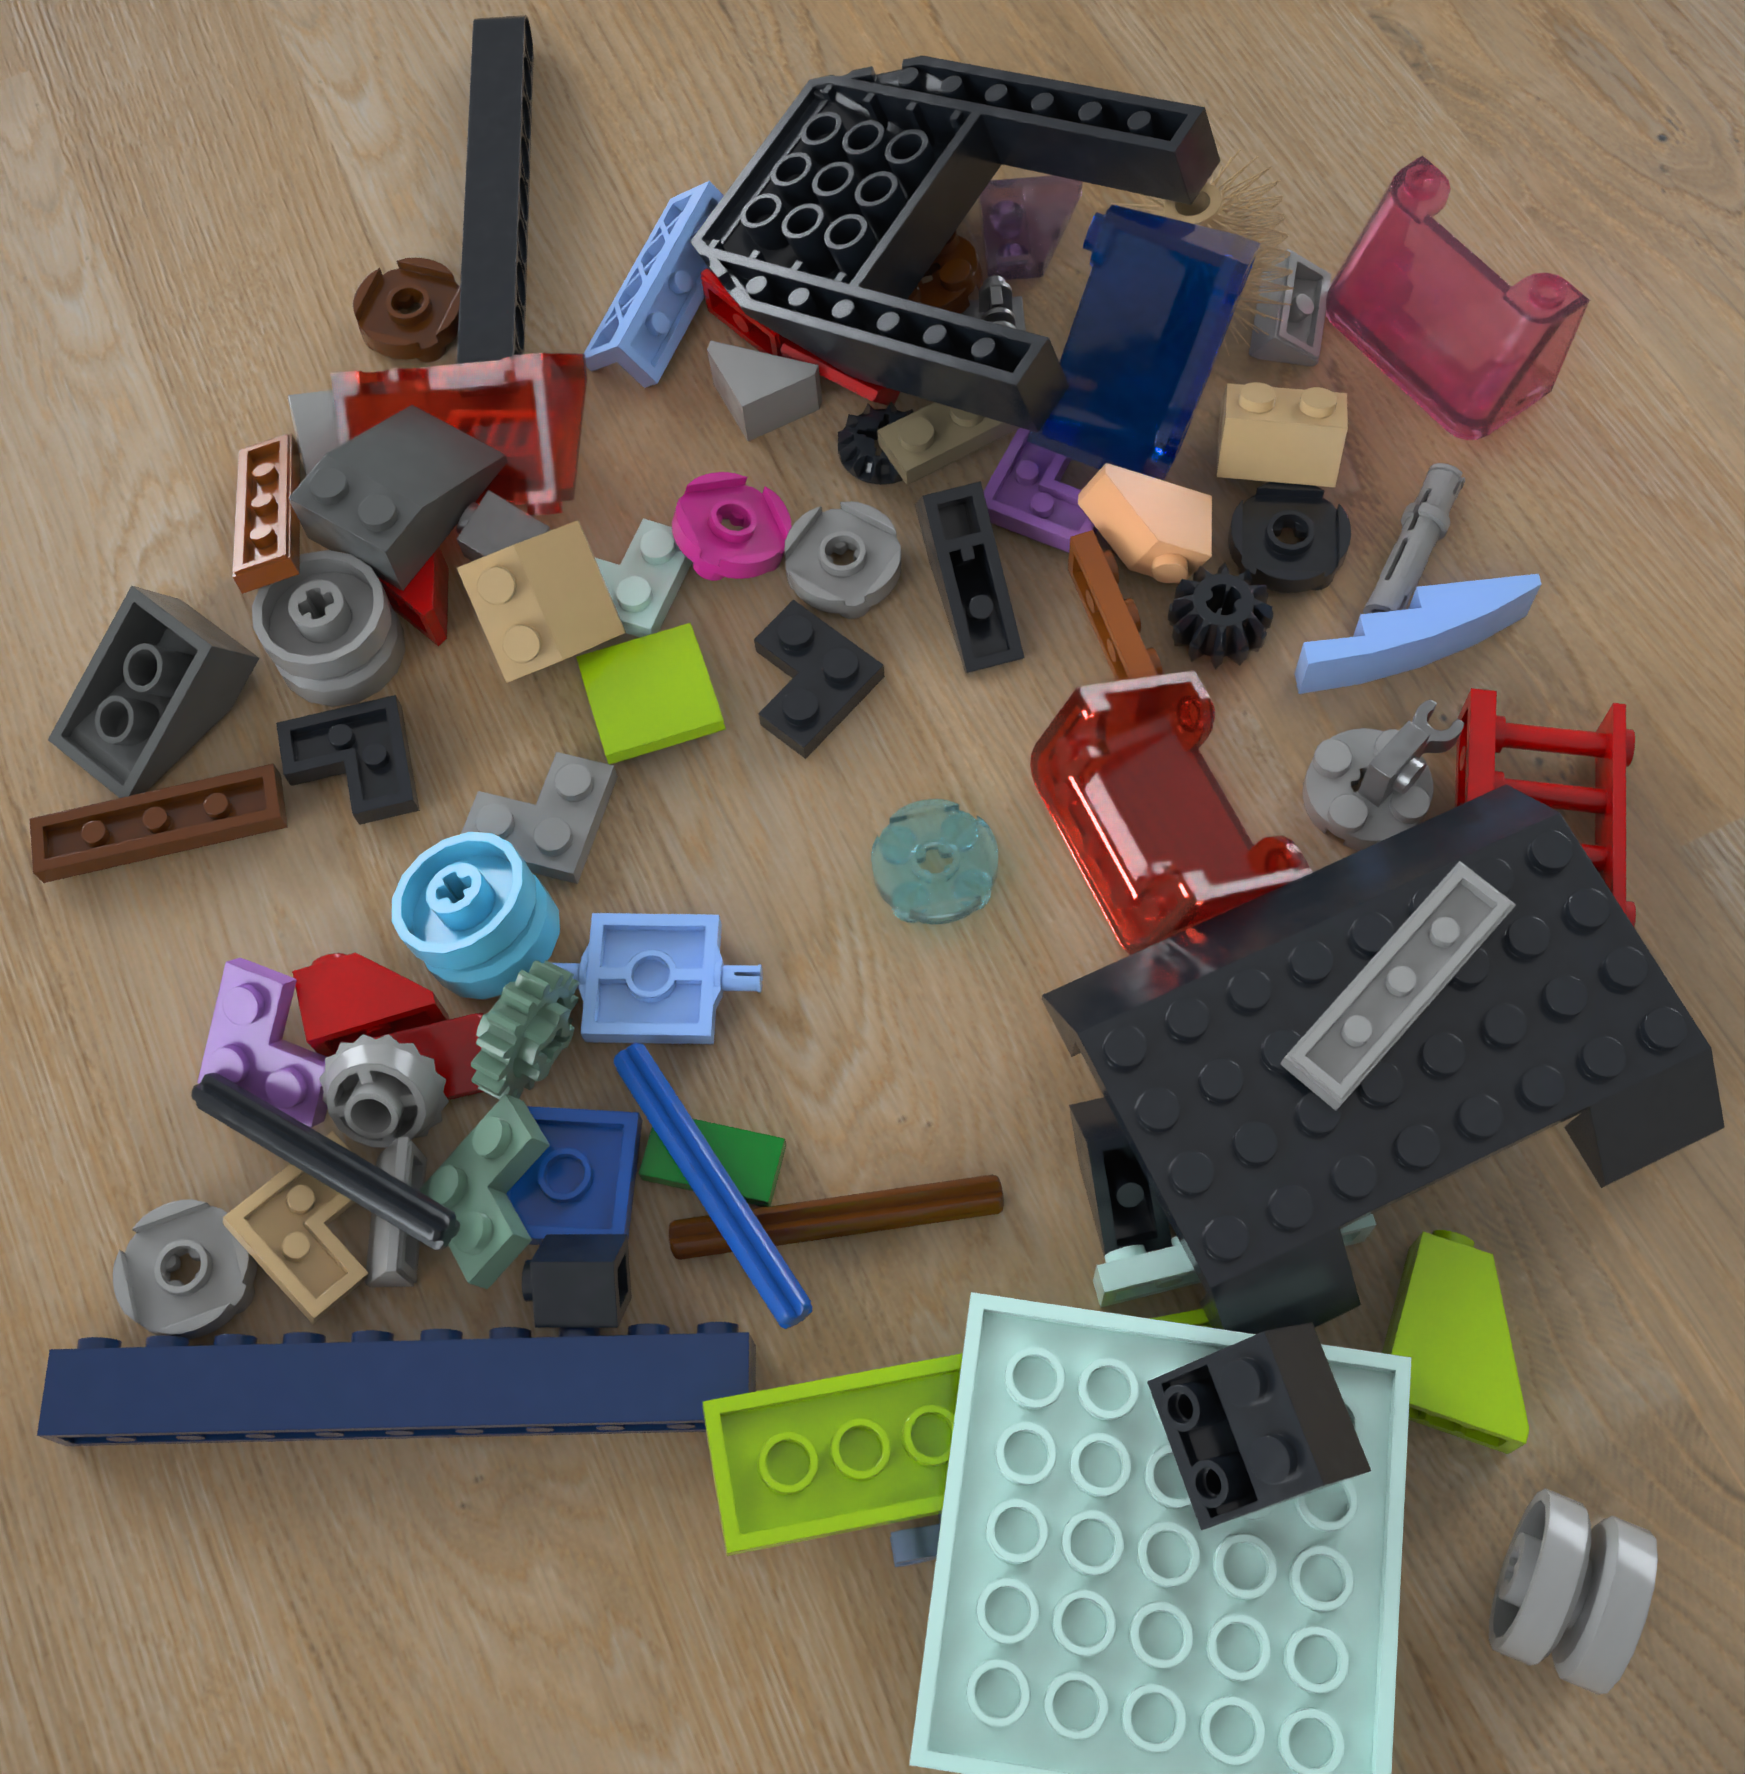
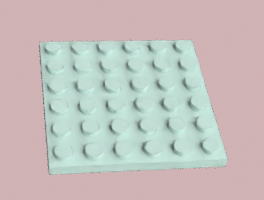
M971 1292L909 1765L961 1774H1391L1411 1357L1321 1344L1371 1471L1310 1494L1201 1530L1147 1381L1256 1334Z

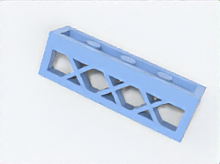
M710 181L669 200L580 359V362L591 372L617 362L644 388L658 384L705 297L701 272L706 268H710L696 252L690 241L724 196Z

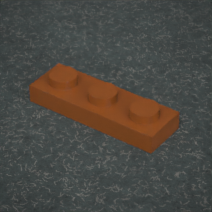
M1093 530L1070 536L1069 574L1130 715L1153 709L1158 683L1163 682L1162 665L1156 650L1153 647L1146 649L1140 637L1141 621L1134 601L1131 598L1124 599L1117 585L1120 580L1119 570L1114 555L1109 549L1102 551Z

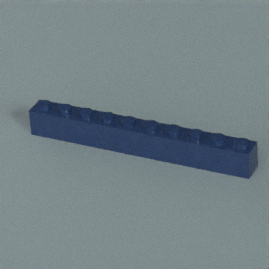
M730 1322L698 1324L697 1334H669L670 1327L662 1324L647 1323L628 1326L627 1335L600 1336V1328H559L558 1337L531 1338V1330L519 1327L490 1329L489 1339H463V1333L458 1330L427 1329L420 1332V1340L394 1341L393 1333L365 1330L353 1332L351 1342L325 1343V1335L310 1332L286 1333L283 1335L282 1344H257L258 1338L255 1336L221 1334L215 1336L214 1345L189 1346L190 1340L187 1338L161 1335L147 1337L145 1347L121 1348L122 1342L117 1339L87 1337L78 1339L77 1349L49 1350L37 1436L64 1446L706 1432L702 1408L703 1401L756 1392V1345L749 1332H739V1325Z

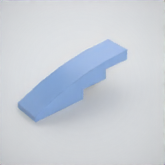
M1539 574L1419 586L1416 587L1408 609L1360 614L1353 637L1303 643L1294 673L1298 693L1303 694L1367 683L1423 667L1474 646L1526 617L1541 586Z

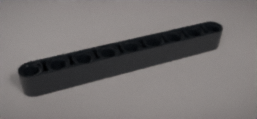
M526 15L477 18L473 21L457 346L458 383L461 396L466 402L522 398L534 62L531 27Z

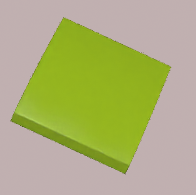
M691 622L576 656L608 764H614L726 730Z

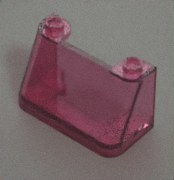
M1422 155L1402 168L1393 177L1330 284L1326 298V317L1337 330L1447 432L1457 438L1478 440L1488 436L1552 391L1590 300L1570 282L1559 275L1551 273H1534L1523 278L1512 287L1433 218L1446 206L1451 188L1446 176Z

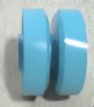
M467 832L443 839L417 857L401 876L392 897L391 921L400 939L416 957L424 961L428 970L443 987L463 998L485 1000L501 995L504 986L509 982L516 981L517 975L521 970L529 973L534 961L537 960L544 963L545 960L551 957L560 934L559 909L549 892L536 875L532 874L514 846L493 833Z

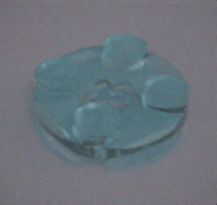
M927 799L913 802L900 808L889 818L890 824L882 830L880 837L877 835L873 843L871 863L873 879L880 896L892 907L894 914L900 920L907 923L921 922L923 924L951 923L982 909L989 902L991 890L998 874V847L992 830L982 818L977 815L976 820L971 814L959 810V804L944 799ZM929 850H938L941 858H952L953 861L952 864L945 866L944 871L941 873H930L929 870L921 869L918 865L926 861V852Z

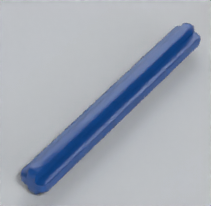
M634 1043L618 1052L613 1059L618 1074L780 1327L788 1329L806 1319L813 1311L811 1300L645 1045Z

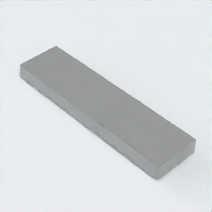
M1459 861L1290 1050L1280 1065L1337 1111L1507 917L1516 904Z

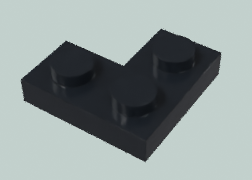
M792 600L754 639L756 652L793 678L758 713L760 725L805 759L885 677L884 665L795 600Z
M396 695L276 723L283 775L291 786L346 773L352 814L359 825L420 811L403 710Z

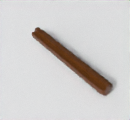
M991 1174L751 1210L774 1245L779 1246L995 1215L1003 1211L1004 1197L999 1177ZM709 1215L672 1221L669 1225L670 1249L676 1259L682 1260L732 1252Z

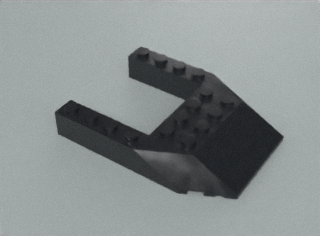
M917 56L903 59L902 69L876 75L873 66L852 70L843 76L828 75L810 79L690 242L747 316L849 376L1039 433L1070 387L1049 337L907 299L1001 165L1191 205L1220 163V157L1205 107L928 56Z

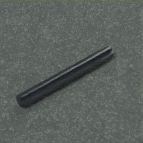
M205 1074L201 1082L193 1087L191 1097L196 1101L198 1109L432 1249L440 1250L446 1248L451 1239L458 1234L460 1223L456 1220L454 1211L220 1074Z

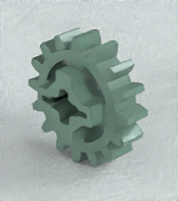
M536 960L533 962L529 973L521 970L517 975L516 981L509 982L504 986L501 997L490 1012L482 1016L478 1025L476 1044L482 1048L471 1062V1067L477 1070L471 1080L472 1083L479 1086L478 1089L499 1100L505 1093L519 1099L524 1088L531 1090L535 1085V1081H542L548 1076L552 1064L561 1051L569 1046L573 1037L575 1027L572 1026L573 1019L569 1016L579 1000V997L573 995L579 985V982L573 979L574 974L547 960L544 963Z

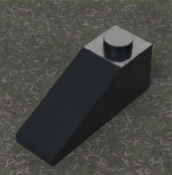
M981 481L923 495L916 502L915 508L931 570L965 673L1025 658Z

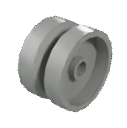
M331 550L301 554L300 574L259 588L252 605L253 629L273 663H275L290 690L308 702L331 707L358 703L381 691L398 672L405 653L404 629L371 566L352 554Z
M1546 1488L1537 1492L1525 1509L1514 1532L1496 1585L1489 1619L1488 1640L1492 1650L1529 1666L1539 1664L1552 1652L1554 1666L1560 1679L1597 1695L1608 1693L1620 1680L1630 1662L1647 1619L1655 1587L1658 1563L1657 1540L1654 1535L1647 1529L1615 1516L1603 1519L1591 1529L1589 1514L1583 1503Z

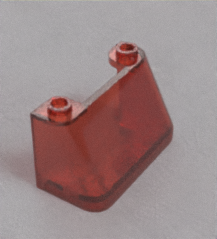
M534 353L514 355V357L501 358V360L422 368H396L376 372L349 371L330 373L340 445L410 405H414L506 455L508 462L475 503L480 504L489 490L511 504H527V513L531 516L563 513L562 501L574 500L588 379L585 354Z
M1194 670L1077 687L1036 742L1031 752L1030 767L1035 786L1118 942L1125 952L1130 955L1312 873L1300 849L1291 839L1284 835L1269 836L1261 839L1255 845L1252 843L1199 751V748L1209 737L1213 729L1215 708Z

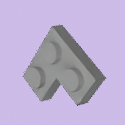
M556 752L536 805L478 791L461 834L467 832L493 833L514 846L532 873L578 884L618 778L614 765Z

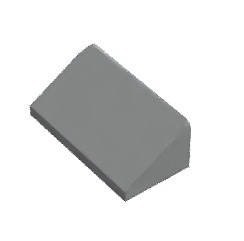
M1287 249L1286 251L1291 253L1290 256L1274 266L1291 269L1293 274L1268 282L1295 289L1260 293L1258 295L1292 305L1257 303V311L1283 321L1274 320L1269 317L1264 318L1256 314L1254 325L1269 334V336L1256 329L1259 332L1257 333L1253 329L1249 355L1261 360L1313 367L1319 362L1331 274ZM1263 271L1262 273H1271V272H1280V271ZM1281 273L1262 275L1261 278H1262V277H1267V276H1272V275H1277V274H1281ZM1274 276V277H1270V278H1266V279H1262V280H1269V279H1272V278H1275V277H1279V276ZM1260 286V288L1271 287V286ZM1259 289V292L1279 289Z
M398 1137L378 1156L377 1167L419 1192V1189L425 1183L427 1158L409 1137ZM372 1212L366 1265L368 1272L367 1279L365 1280L366 1285L369 1287H414V1283H417L420 1241Z

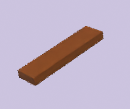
M292 433L239 451L232 577L242 594L300 574V521L288 499L300 484V453Z

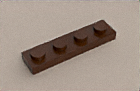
M274 764L29 819L33 873L43 883L288 828L282 778Z

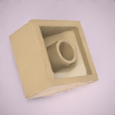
M1260 382L1245 385L1227 383L1221 399L1219 412L1216 477L1336 487L1348 430L1347 393L1332 392L1320 387L1301 390L1271 387Z
M579 520L457 567L506 683L563 661L626 633Z

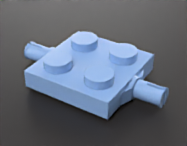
M592 913L589 944L581 957V962L553 963L574 974L573 979L579 982L577 989H579L583 1000L580 1034L585 1042L714 1044L716 1009L723 997V991H757L761 993V981H763L762 965H724L720 954L722 923L719 915Z

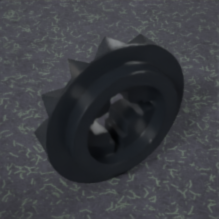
M891 401L886 409H874L868 403L862 414L858 416L848 414L845 428L838 432V454L845 469L857 479L871 484L886 485L903 481L883 450L881 455L877 456L874 440H878L877 430L913 413V409L905 412L899 411Z

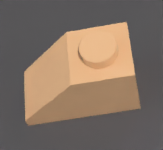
M1108 463L1104 464L1078 494V505L1131 571L1151 576L1162 583H1175L1179 585L1181 579H1189L1198 570L1200 565L1202 566L1212 557L1211 495Z

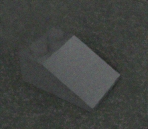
M410 405L326 453L288 499L309 539L331 551L354 555L371 566L378 578L403 591L458 524L465 509L472 502H476L508 460L506 455L414 405Z
M131 585L48 741L119 798L147 792L232 709L259 657L181 599Z

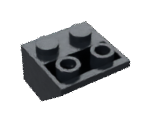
M1312 1322L1263 1331L1147 1381L1201 1530L1310 1494L1371 1471Z

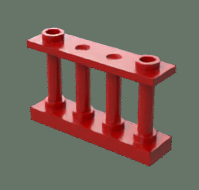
M1471 688L1458 716V719L1464 722V727L1457 740L1455 807L1507 784L1552 809L1595 813V845L1581 844L1631 924L1635 927V903L1633 901H1626V767L1631 764L1635 750V732L1633 729H1626V704L1613 703L1596 732L1506 723L1505 716L1496 715L1497 691ZM1502 748L1595 757V788L1504 778L1503 771H1495V753H1500Z

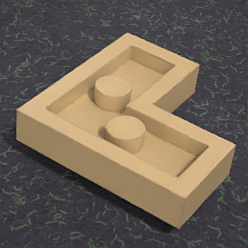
M333 1131L326 1135L327 1138L351 1151ZM292 1164L288 1165L223 1217V1225L312 1324L367 1279V1270L327 1227L355 1202Z

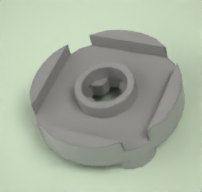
M854 501L840 502L841 509H830L822 512V507L820 506L809 510L794 523L785 540L786 575L790 588L805 603L818 610L839 613L842 617L848 619H857L864 616L871 606L878 604L891 593L900 578L902 571L901 545L897 539L895 527L891 520L881 511ZM847 549L854 551V562L848 565H836L833 563L831 556H829L833 552L842 555Z
M1366 728L1348 730L1322 741L1315 750L1303 782L1304 806L1313 824L1324 834L1328 829L1333 835L1345 839L1344 846L1360 851L1423 822L1433 797V779L1428 765H1426L1421 776L1404 795L1394 790L1379 808L1358 792H1354L1351 787L1358 784L1359 779L1364 778L1369 763L1399 730L1389 729L1381 731ZM1421 756L1420 759L1426 763L1424 758Z
M188 1199L164 1204L143 1216L132 1229L136 1234L129 1241L125 1253L119 1250L114 1262L113 1287L116 1299L123 1312L156 1336H178L194 1339L214 1332L229 1322L235 1314L246 1310L255 1294L253 1282L257 1272V1262L223 1225V1217L227 1212L221 1208L210 1206L206 1202ZM189 1253L192 1259L201 1261V1267L199 1272L195 1274V1279L186 1285L180 1280L171 1281L170 1273L180 1268V1257Z

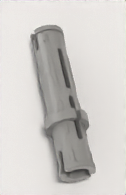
M1437 463L1430 466L1418 497H1416L1414 503L1409 504L1405 508L1400 520L1402 531L1379 576L1377 585L1363 609L1364 614L1406 609L1433 547H1435L1437 541L1445 537L1451 524L1449 512L1465 483V477H1461L1463 473L1456 467L1445 463Z

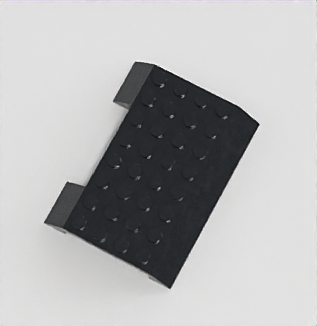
M1507 784L1042 995V1001L1071 1057L1082 1053L1207 1293L1201 1300L1200 1305L1212 1328L1259 1334L1263 1331L1310 1322L1316 1328L1359 1307L1361 1303L1340 1231L1341 1228L1576 1115L1578 1116L1564 1128L1601 1188L1698 1142L1725 1127L1712 1049L1561 813ZM1461 861L1515 903L1516 906L1340 1108L1335 1111L1280 1065L1282 1060L1447 874Z

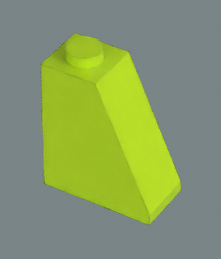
M1434 1230L1430 1234L1423 1231L1408 1249L1382 1350L1384 1354L1411 1357L1408 1420L1510 1454L1527 1443L1530 1429L1494 1256L1491 1253L1474 1248V1241L1460 1233L1448 1230Z

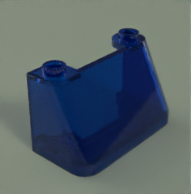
M1111 205L1105 215L1096 212L1083 244V249L1092 252L1090 265L1093 267L1060 359V365L1070 387L1039 433L1030 431L1027 442L1099 470L1105 463L1165 481L1186 437L1261 243L1238 234L1118 205Z

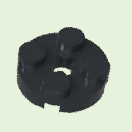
M1268 482L1258 487L1256 495L1248 498L1244 504L1242 500L1235 508L1229 529L1228 547L1233 561L1239 567V575L1249 569L1252 577L1251 585H1267V589L1283 593L1316 591L1328 587L1333 581L1335 573L1343 565L1350 545L1351 525L1346 511L1340 504H1338L1336 509L1331 502L1324 499L1325 491L1317 486ZM1283 528L1293 529L1294 536L1304 538V541L1297 542L1296 544H1286L1276 537L1281 535Z

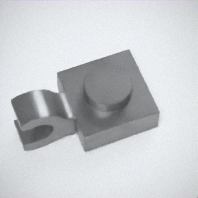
M1432 699L1425 701L1418 707L1412 722L1408 721L1369 763L1358 793L1378 808L1394 790L1404 795L1414 785L1427 765L1420 759L1423 754L1443 753L1450 750L1456 744L1462 732L1464 722L1460 719L1454 721L1450 728L1443 731L1435 730L1428 724L1437 705Z

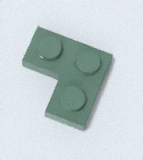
M506 1093L419 1189L421 1193L455 1212L456 1220L460 1223V1229L458 1234L451 1239L448 1246L467 1282L488 1289L532 1241L506 1193L550 1146L525 1102Z

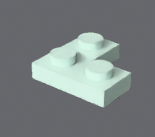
M643 518L620 565L595 557L626 633L643 637L659 632L692 564V561L682 553L675 542L672 527Z

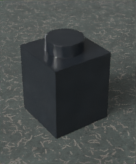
M546 1234L533 1258L525 1261L522 1272V1294L526 1302H533L535 1328L619 1327L632 1298L627 1234Z

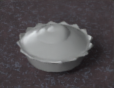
M363 1034L354 1043L341 1042L336 1054L325 1058V1072L319 1077L324 1090L322 1100L327 1104L328 1113L338 1129L352 1140L370 1147H388L398 1137H409L412 1140L427 1136L431 1127L442 1122L441 1111L449 1102L443 1093L446 1079L435 1071L434 1059L420 1055L414 1043H398L389 1034L378 1039Z

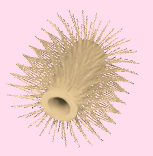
M1235 156L1232 159L1230 158L1223 170V165L1221 166L1218 176L1213 183L1214 175H1212L1211 183L1204 185L1191 205L1142 194L1139 195L1150 199L1158 205L1111 203L1139 211L1143 214L1107 219L1110 222L1151 220L1145 223L1115 222L1132 227L1108 235L1112 237L1111 239L1118 238L1114 240L1127 242L1117 247V250L1112 253L1113 256L1116 255L1115 257L1129 259L1117 269L1119 270L1117 274L1133 277L1127 284L1121 287V291L1138 294L1126 304L1125 308L1148 307L1128 324L1161 315L1155 323L1137 336L1139 337L1177 317L1171 327L1149 348L1189 318L1190 320L1184 331L1170 350L1174 345L1175 347L1177 346L1184 334L1181 344L1183 343L1188 328L1192 324L1191 336L1194 322H1197L1199 324L1186 358L1197 334L1194 348L1195 353L1201 324L1204 323V344L1205 323H1208L1207 361L1210 323L1212 324L1216 350L1214 322L1218 324L1228 356H1230L1224 339L1226 334L1221 320H1225L1238 344L1239 342L1229 324L1246 342L1227 318L1229 316L1234 323L1230 315L1231 313L1245 328L1246 326L1240 319L1252 329L1255 327L1269 336V334L1234 311L1236 308L1242 309L1244 313V310L1255 316L1259 314L1264 318L1269 317L1274 320L1283 321L1263 314L1243 303L1292 305L1277 302L1258 294L1295 289L1268 282L1293 274L1291 269L1274 266L1284 261L1291 254L1288 251L1274 248L1286 240L1285 238H1288L1286 232L1273 229L1283 222L1286 216L1283 213L1266 214L1279 213L1269 211L1281 203L1279 201H1283V196L1261 198L1274 185L1278 184L1276 182L1280 180L1246 190L1261 175L1267 172L1268 169L1230 187L1235 179L1256 158L1219 187H1215ZM1252 179L1251 181H1249L1248 183L1244 184L1243 186H1241V187L1238 188L1237 190L1233 191L1232 193H1230V194L1227 195L1226 197H1223L1224 194H1225L1226 192H1228L1229 190H1231V189H1233V188H1235V187L1241 185L1242 183H1244V182H1246V181ZM1273 184V185H1271V186H1268V187H1266V188H1263V189H1261V190H1258V191H1256V192H1253V193H1251V194H1248V195H1246V196H1243V197L1239 198L1240 195L1243 194V193H1246V192H1249V191H1252V190H1255V189H1258V188H1261V187H1264V186ZM1262 190H1265V191H1263V192H1261V193H1259V194H1257V195H1255V196H1253V197H1251V198H1249V199H1247V200L1239 201V200L1244 199V198H1246V197H1248V196H1251V195H1253V194H1255V193H1258V192H1260V191H1262ZM1231 198L1226 203H1223L1225 199ZM1277 198V199H1273V200H1268V201H1263V202L1255 203L1257 200ZM1275 201V202H1272V203H1269V204H1265V205H1262V206H1259V207H1255V208L1249 209V208H1250L1251 206H1253V205H1258V204H1262V203H1266V202ZM1273 204V205L1268 206V207H1266V208H1263V209H1261V210L1254 211L1255 209H1258V208H1261V207H1264V206ZM1132 206L1161 207L1164 209V211L1138 208ZM1229 211H1235L1232 214L1227 215ZM1246 212H1253L1251 214L1243 215ZM1146 215L1153 217L1147 219L1113 220ZM1267 215H1279V216L1263 217V216H1267ZM1253 216V217H1251V218H1249V219L1241 220V219H1244V218H1246V217ZM1275 218L1271 220L1257 222L1260 219ZM1277 220V221L1270 222V223H1267V224H1264V225H1261V226L1256 225V224H1260V223H1264V222H1269V221ZM1159 221V222H1161L1162 224H1157V223H1152V222ZM1142 225H1155V226L1146 227V226H1142ZM1161 226H1167L1166 229H1159ZM1132 228H1139L1138 230L1129 231V232H1125V233H1121V234H1116V233L1123 232V231H1126V230H1129V229H1132ZM1142 230L1147 231L1145 233L1114 237ZM1267 234H1280V235L1264 236V235H1267ZM1138 236V237H1136V238H1122V237ZM1281 236V237H1276V238H1271V239H1266V240L1258 241V240L1261 239V238ZM1269 240H1274V241H1271V242H1268V243L1259 244V243H1261V242H1265V241H1269ZM1137 244L1136 246H1132V247L1123 249V248L1128 247V246H1130V245ZM1143 246V248L1122 252L1131 248ZM1133 251H1138L1137 253L1124 254V253H1129V252H1133ZM1280 255V256H1275V257L1260 259V258L1266 257V256ZM1277 258V259H1274V260H1271V261H1267V262H1264V263H1263V262H1260V261H1264V260H1268V259ZM1142 262V263H1140V264H1137V265L1128 267V266L1133 265V264H1135V263ZM1142 264H1147L1146 266H1143V267L1126 270V269L1133 268V267H1136V266H1139V265H1142ZM1142 269L1141 271L1127 272V271ZM1263 271H1280V272H1271V273H1262V274H1259V273H1261V272H1263ZM1281 273V274L1272 275V276H1267V277H1262V278H1257V277H1255V276H1261V275ZM1274 276H1279V277H1275V278H1272V279H1269V280H1262V279H1266V278H1270V277H1274ZM1144 279L1146 280V281H1143V282L1134 284V283L1139 282V281H1141V280H1144ZM1151 281L1150 284H1145V285H1141V286H1137V287H1132V286H1136V285H1139V284H1142V283H1146V282ZM1147 286V288L1134 289V288H1139V287ZM1252 286H1271L1267 288H1249ZM1259 289H1279V290H1270V291H1261V292H1251V291H1249V290H1259ZM1156 295L1155 297L1142 300V299L1147 298V297H1149V296ZM1239 297L1257 299L1262 301L1239 300ZM1157 298L1155 301L1138 304V303H1141V302H1144V301H1148V300ZM1152 303L1151 305L1139 306V305H1144V304ZM1163 305H1168V306L1163 307V308H1161V309H1159V310H1156V311H1154V312H1152V313H1149V312H1151V311H1153V310H1155V309H1157V308H1159V307H1161V306H1163ZM1167 308V310H1166L1165 312H1162V313H1159V314H1156V315H1153V316H1150V317H1146V316H1149V315H1151V314H1153V313H1156V312H1158V311H1161V310ZM1182 309L1181 313L1159 324L1166 318L1170 317L1171 315Z

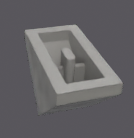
M710 341L707 352L713 385L747 441H751L819 410L822 403L819 365Z

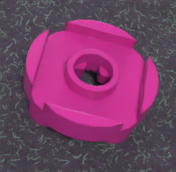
M730 472L705 474L695 478L687 485L685 494L678 499L672 519V533L682 553L693 561V568L698 575L711 581L721 580L724 577L745 579L760 576L779 567L785 551V540L792 526L789 512L775 492L764 486L763 493H761L757 489L745 485L748 477ZM722 519H729L733 526H740L743 529L741 531L729 530L721 525Z

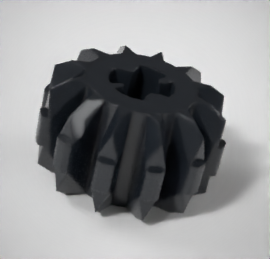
M1225 562L1218 568L1217 574H1211L1200 565L1194 573L1193 581L1181 579L1180 584L1176 587L1173 603L1169 605L1168 611L1169 625L1174 627L1172 633L1174 646L1190 645L1188 655L1191 662L1202 655L1210 656L1215 670L1222 664L1225 656L1240 666L1247 659L1248 651L1259 652V649L1263 647L1266 640V630L1271 627L1273 619L1272 606L1266 604L1268 599L1267 585H1251L1252 577L1249 569L1238 576L1229 574L1230 571Z

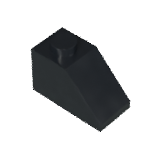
M1105 1097L1069 1105L1079 1167L1103 1255L1105 1256L1111 1251L1131 1245H1144L1146 1252L1172 1247L1169 1220Z

